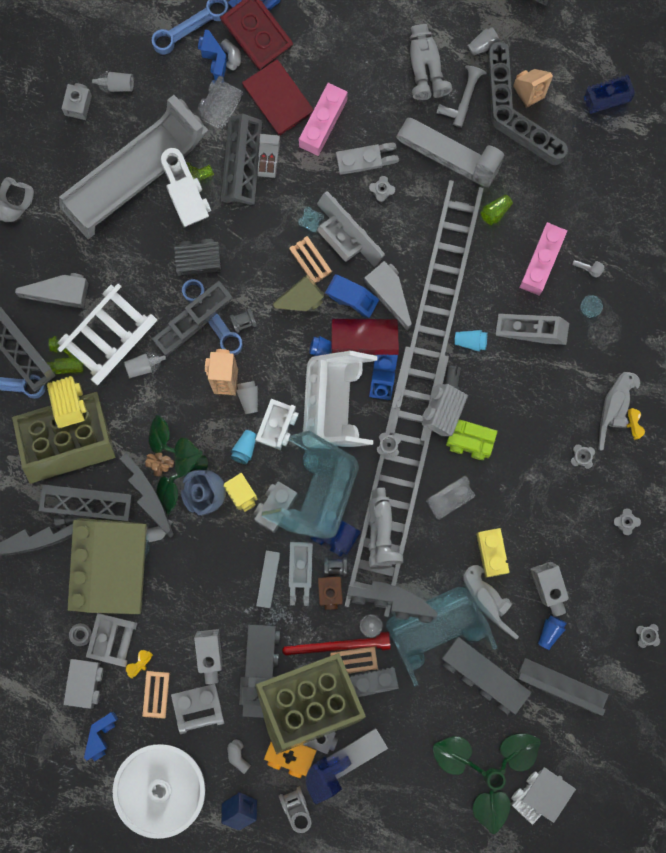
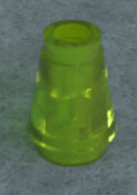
M504 194L502 197L483 206V210L480 212L483 220L489 225L497 224L510 206L513 205L511 198Z

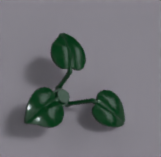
M156 415L149 430L150 448L155 453H160L164 449L175 454V470L177 474L170 478L162 476L156 488V493L169 517L178 500V489L174 480L186 476L195 470H207L208 459L205 455H202L203 452L196 448L188 438H180L176 443L175 449L167 446L166 443L170 438L168 425L160 415Z
M525 733L508 736L500 746V753L505 757L500 770L490 768L484 771L468 759L472 755V747L463 737L452 736L436 742L433 746V753L439 766L449 774H462L467 764L484 776L486 784L491 788L490 794H479L473 802L472 810L478 822L492 834H496L506 822L510 812V800L506 793L496 792L502 789L506 783L505 776L503 775L506 772V764L508 763L510 768L515 771L523 772L530 769L537 759L541 740Z

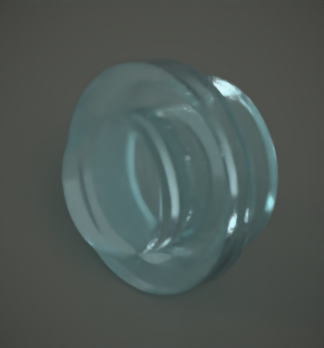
M593 295L585 297L580 305L582 313L591 318L598 316L603 308L602 301Z

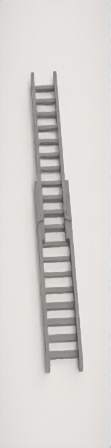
M449 180L411 346L405 348L385 432L387 435H398L401 441L422 445L420 461L400 456L392 457L390 454L385 453L380 455L372 491L377 489L378 482L383 481L413 488L410 504L389 499L391 507L408 510L405 524L392 521L391 531L403 533L400 546L392 544L390 549L393 552L402 554V556L432 430L423 426L420 439L395 433L398 418H403L420 423L424 421L421 415L400 411L403 396L429 402L428 406L432 401L431 395L405 389L408 375L434 381L432 391L437 385L443 384L449 356H445L484 189L479 187L475 207L463 202L449 201L454 183ZM447 208L473 213L470 227L445 222ZM442 229L467 233L468 237L465 248L441 243ZM438 249L463 254L460 269L435 263ZM433 270L459 275L455 290L430 284ZM428 290L454 296L451 310L425 305ZM423 311L449 317L446 331L421 326ZM418 332L444 337L441 353L415 347ZM413 353L439 359L436 374L410 368ZM386 459L418 467L415 483L380 475L383 460ZM368 504L349 586L372 589V585L355 581L358 569L392 576L391 585L396 586L401 564H396L395 568L372 569L369 567V561L360 559L363 547L369 548L370 539L365 538L368 525H370L368 520L370 506ZM348 596L346 597L344 607L349 608L351 599H348ZM391 605L385 608L384 616L389 617Z

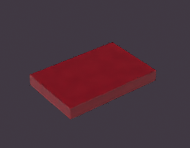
M242 0L220 17V20L259 71L294 44L261 0Z
M278 59L242 82L243 87L278 136L312 115L314 111Z
M332 319V353L355 351L369 355H399L398 319Z

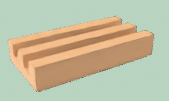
M308 236L304 240L297 242L295 246L289 248L304 272L309 275L315 284L332 273ZM305 244H307L311 252L314 254L318 262L325 270L324 273H322V271L319 269V267L312 259L308 251L305 249ZM300 249L318 274V277H314L296 250Z
M375 647L330 653L331 656L340 653V656L371 652L372 656L343 660V663L346 665L367 661L373 662L372 666L346 669L348 673L378 669Z
M146 672L142 717L166 718L170 673ZM151 676H156L152 713H148ZM160 677H164L161 713H157Z

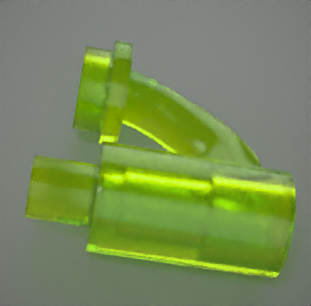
M57 336L49 338L50 352L58 353L57 349L60 345L57 343ZM66 348L62 351L68 354L69 358H56L54 362L47 363L56 374L83 372V363Z

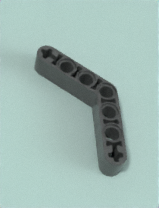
M503 42L494 43L490 47L488 54L492 125L552 165L561 164L568 152L566 143L513 109L509 49ZM495 53H499V56H501L500 63H497L498 57ZM502 73L505 78L498 79L494 74ZM502 93L506 96V99L500 100L496 97V94ZM504 114L508 119L501 121L497 118V115ZM523 126L526 131L520 133L515 129V127ZM539 137L544 143L536 144L533 139ZM556 150L560 151L557 155L553 154Z

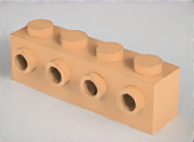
M216 349V352H210V358H206L205 372L214 394L236 395L238 367L234 354H230V351L226 349Z

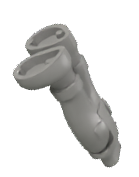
M428 25L412 26L410 57L417 84L412 89L413 98L427 100L431 97V90L426 75V64L430 72L434 98L449 94L452 91V84L448 81H442L443 74L441 72L440 55L432 33L428 30Z
M385 488L373 490L372 500L369 503L370 513L368 514V520L371 527L369 567L372 569L391 568L392 564L403 563L402 554L393 552L390 549L392 546L390 540L392 511L389 497H386Z

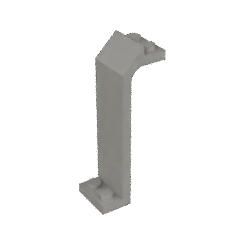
M175 95L171 96L167 100L165 114L156 123L59 196L60 209L83 235L90 239L95 235V226L165 172L161 163V156L165 150L176 148L185 157L194 149L208 129L203 125L200 118L188 109V106L182 99H178ZM170 156L166 161L172 166L178 162V159Z

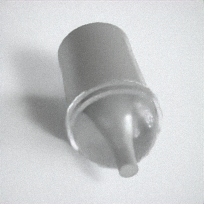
M106 71L101 73L98 79H92V83L98 84V87L106 93L133 91L134 78L133 74Z
M147 351L143 355L125 361L124 365L129 379L151 372L154 373L160 368L161 361L165 360L166 357L165 355L159 357L157 353Z
M372 614L363 617L360 622L362 634L367 637L379 635L382 631V621L380 618Z

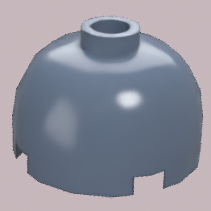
M195 470L188 473L183 479L185 485L184 490H181V496L184 505L190 512L205 515L218 510L223 504L226 497V489L223 487L224 481L213 471Z

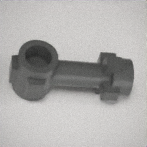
M89 508L92 511V513H96L94 512V508ZM58 514L54 516L55 528L62 530L66 528V525H72L75 519L89 517Z

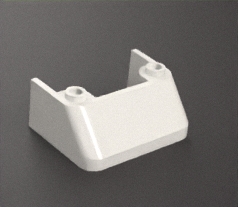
M345 351L314 356L309 360L306 372L303 439L307 444L341 447L373 445V440L359 438L357 427L348 424L350 382L357 381L362 375V363L377 361V356L355 351Z

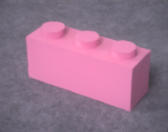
M330 83L327 84L299 138L300 148L319 156L347 102V91Z
M548 222L546 223L519 288L540 296L567 230Z

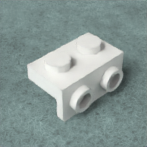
M271 399L256 441L281 450L282 445L287 446L291 435L287 433L290 424L295 425L299 414L295 412L296 406H290Z

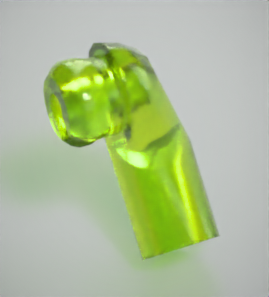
M186 162L193 179L197 178L198 181L214 175L210 164L198 169L192 166L191 163Z

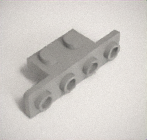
M326 191L317 205L330 219L319 225L317 231L345 262L361 252L374 267L377 266L385 256L384 252L367 235L365 230L352 219L351 215L342 208L337 200Z

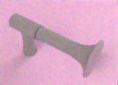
M465 66L468 70V82L458 110L442 106L441 104H439L437 114L440 113L455 118L453 125L462 128L475 84L481 75L487 74L486 71L475 66Z

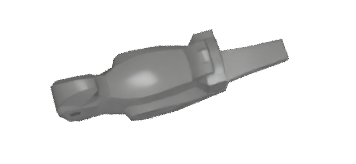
M623 372L619 375L605 397L599 433L598 450L600 451L604 449L608 424L610 427L626 428L628 425V420L625 416L630 405L629 390L634 387L638 389L640 386V379L634 373Z
M473 565L468 567L462 576L474 604L512 638L518 639L519 636L500 619L511 607L512 603L507 598L502 599L491 585L482 581L481 575L485 571L481 566Z

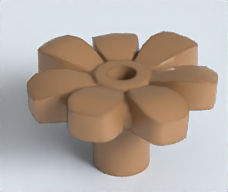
M162 453L148 454L145 461V466L151 467L154 470L153 475L158 477L162 476V472H167L169 467L174 465V461L168 456H163Z

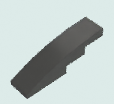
M220 281L216 282L187 305L185 310L168 323L169 326L153 337L152 340L167 357L209 322L233 297Z
M125 453L120 460L134 474L128 481L142 495L137 501L138 505L171 538L174 534L157 493L141 469Z
M73 524L57 533L51 527H47L32 536L28 530H23L0 542V556L36 551L61 543L72 537Z

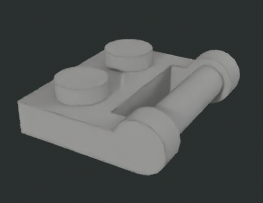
M97 613L86 657L126 667L128 661L126 656L133 629L136 630L137 623ZM118 626H123L125 628L117 658L112 657L111 652Z
M216 684L171 694L180 735L187 733L188 730L216 723L217 725L224 724ZM214 708V715L186 722L183 715Z

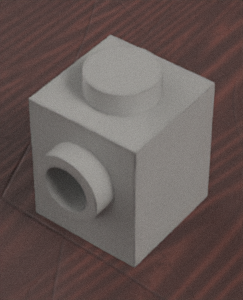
M79 83L67 85L61 108L65 116L86 120L92 97L87 86Z

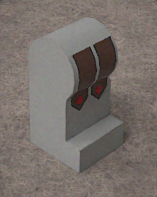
M260 134L258 177L275 178L280 149V136Z

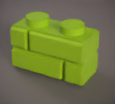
M459 419L453 436L448 437L446 446H449L452 452L463 454V451L472 453V458L484 460L485 457L489 458L491 455L497 430Z

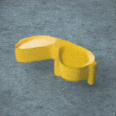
M634 408L628 409L630 423H628L627 427H631L634 440L640 439L645 434L644 428L638 424L641 412Z
M141 650L138 653V662L126 666L127 675L133 678L141 669L146 670L145 665L151 660L153 654L149 651Z

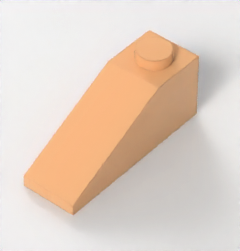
M533 69L530 72L525 70L516 76L513 87L526 108L545 98L553 77L551 72Z

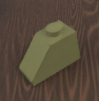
M307 274L275 300L273 306L278 309L307 311L310 308L315 310L323 303L321 299L324 297V293Z

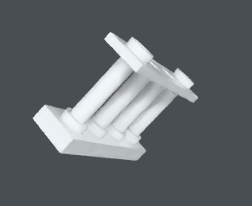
M119 284L115 287L110 285L103 292L105 298L71 335L65 334L57 342L60 345L57 349L59 352H62L64 348L68 349L91 370L90 373L93 376L90 380L96 385L109 374L157 321L152 314H149L147 317L145 315L142 316L117 293L121 288ZM110 299L136 322L135 325L138 327L133 333L123 329L102 309ZM95 315L121 338L120 341L123 344L118 349L110 347L86 325ZM80 331L106 354L105 357L108 360L103 365H97L72 342Z

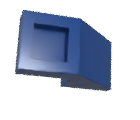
M205 30L204 37L200 36L198 49L201 50L202 58L213 59L211 73L214 75V80L223 82L227 62L226 54L211 32Z
M336 274L325 292L339 305L350 306L365 318H370L380 300L366 288Z
M375 355L377 356V361H374L369 397L391 400L398 355Z
M114 712L109 713L91 725L84 755L86 761L92 758L95 762L106 755L104 750L108 748V745L100 731L102 730L103 733H106L115 727L114 722L119 719Z

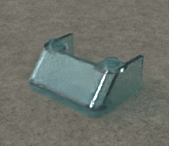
M311 431L291 435L288 440L305 449L303 464L308 471L314 474L301 512L296 509L286 510L278 508L264 511L261 516L290 532L323 539L334 537L338 532L358 472V462L352 455Z
M457 587L426 601L438 613L437 620H432V623H422L418 621V618L409 617V620H401L395 618V616L387 621V630L414 687L419 684L413 670L420 668L424 664L425 657L423 652L462 634L468 641H479L486 637L492 649H497L488 621L467 588Z

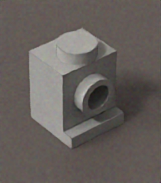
M336 732L325 735L326 740L322 744L318 743L317 739L303 745L328 754L329 750L334 751L338 738L334 737Z

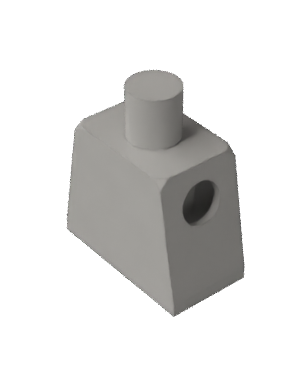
M548 562L531 568L530 571L542 603L547 607L550 606L554 617L565 614L566 610L563 602L569 600L559 566L553 562ZM555 589L554 594L550 595V592Z
M219 629L197 631L194 640L198 673H204L205 684L218 683V671H221L223 666ZM206 657L213 658V662L206 661Z

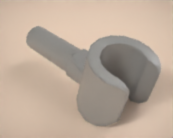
M576 260L572 264L589 271L593 277H599L604 271V265L598 261L593 266Z

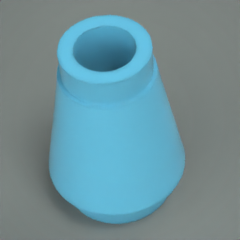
M482 330L456 332L455 345L479 352L480 350H486L487 333L482 332Z
M245 430L231 450V459L246 465L252 458L257 434Z

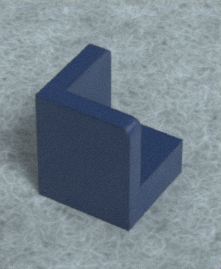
M239 792L222 803L221 824L241 830L257 821L256 799Z

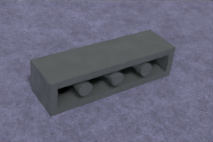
M248 625L245 677L274 678V667L278 668L279 654H275V645L280 644V631H276V626ZM247 687L246 700H254L258 696L257 690L254 687ZM243 705V717L264 718L261 706Z
M459 637L455 639L441 658L445 662L443 666L452 673L457 671L463 675L461 678L463 682L470 687L476 685L481 689L480 695L488 701L493 698L499 703L497 707L507 715L510 712L516 715L532 693Z

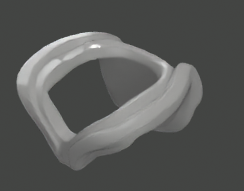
M10 177L3 180L0 187L1 221L12 222L17 220L30 206L34 196V190L30 185L21 182L17 183ZM11 184L25 188L24 200L19 206L12 205L7 201L6 193Z

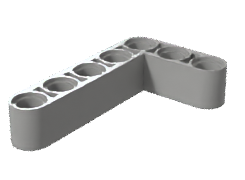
M406 118L396 136L401 143L484 187H490L504 158L502 151L490 145H487L482 155L413 118Z

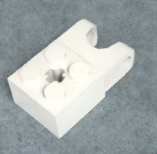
M176 148L165 150L161 156V163L170 183L166 188L185 228L208 218V212L211 209L207 199L202 200L199 194L202 191L201 185L197 178H192L182 153ZM174 156L178 159L176 165L171 166L167 163V158Z

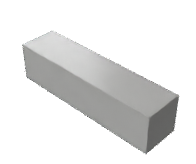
M266 550L257 607L271 609L280 553Z

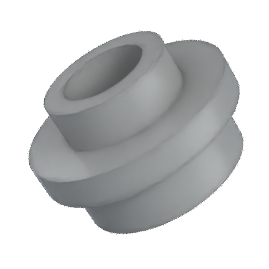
M79 623L70 629L69 638L74 645L84 646L90 642L92 631L87 625ZM81 630L85 633L83 639L77 637V633Z

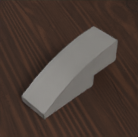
M375 728L317 764L327 781L331 783L388 748Z

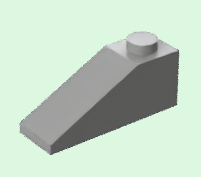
M383 261L364 278V283L408 331L411 328V320L400 279L397 276L399 272L392 264L388 265Z
M71 273L70 276L62 275L16 288L15 293L20 298L84 309L89 283L83 275Z
M499 314L496 336L545 344L566 345L569 323L557 316Z

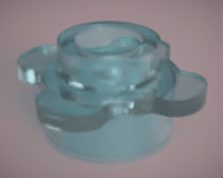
M306 207L304 215L298 220V223L301 227H305L311 232H316L320 221L324 219V215L321 212L313 211L311 207Z

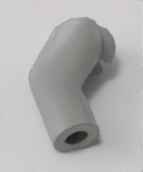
M224 39L220 47L228 54L226 66L230 70H235L241 64V52L228 39Z
M159 526L147 527L146 541L161 540L166 533Z
M235 739L228 745V759L233 766L245 774L251 765L241 757L243 743Z

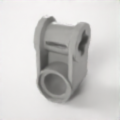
M300 786L286 795L280 794L279 799L293 830L297 833L308 831L311 827L312 819ZM298 798V800L288 803V801ZM301 815L305 816L308 820L307 827L303 829L295 825L296 817Z

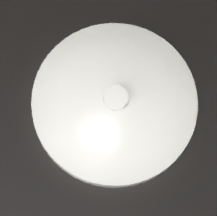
M151 745L132 753L120 766L113 784V801L119 817L132 831L149 838H167L187 829L198 817L205 799V782L198 764L189 754L170 745Z

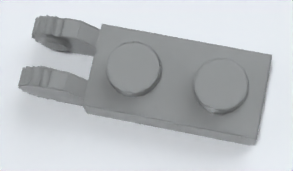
M385 143L380 146L378 144L336 152L340 175L382 168L384 165L399 162L397 155L387 156L382 159L380 153L395 150L397 148L396 143Z
M290 542V605H295L296 588H304L303 603L304 606H309L313 543Z

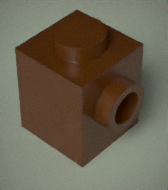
M341 577L318 578L320 606H324L325 610L338 609V605H342Z

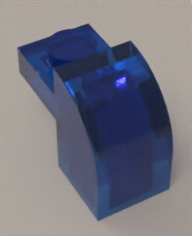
M337 756L327 761L326 757H323L308 770L306 786L315 805L333 797L342 790L335 775L344 771L352 764L348 756L339 759Z

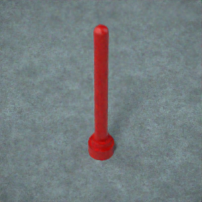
M380 632V635H376L375 638L286 646L282 649V653L284 655H296L376 646L377 649L391 650L389 632Z

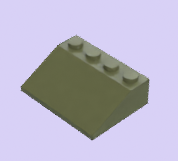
M97 392L79 397L80 400H84L87 410L86 413H83L85 419L83 422L58 428L53 416L52 406L12 417L22 469L30 484L116 458Z
M90 518L73 520L68 611L141 614L147 524Z
M340 653L255 685L266 728L276 754L356 724L366 717Z

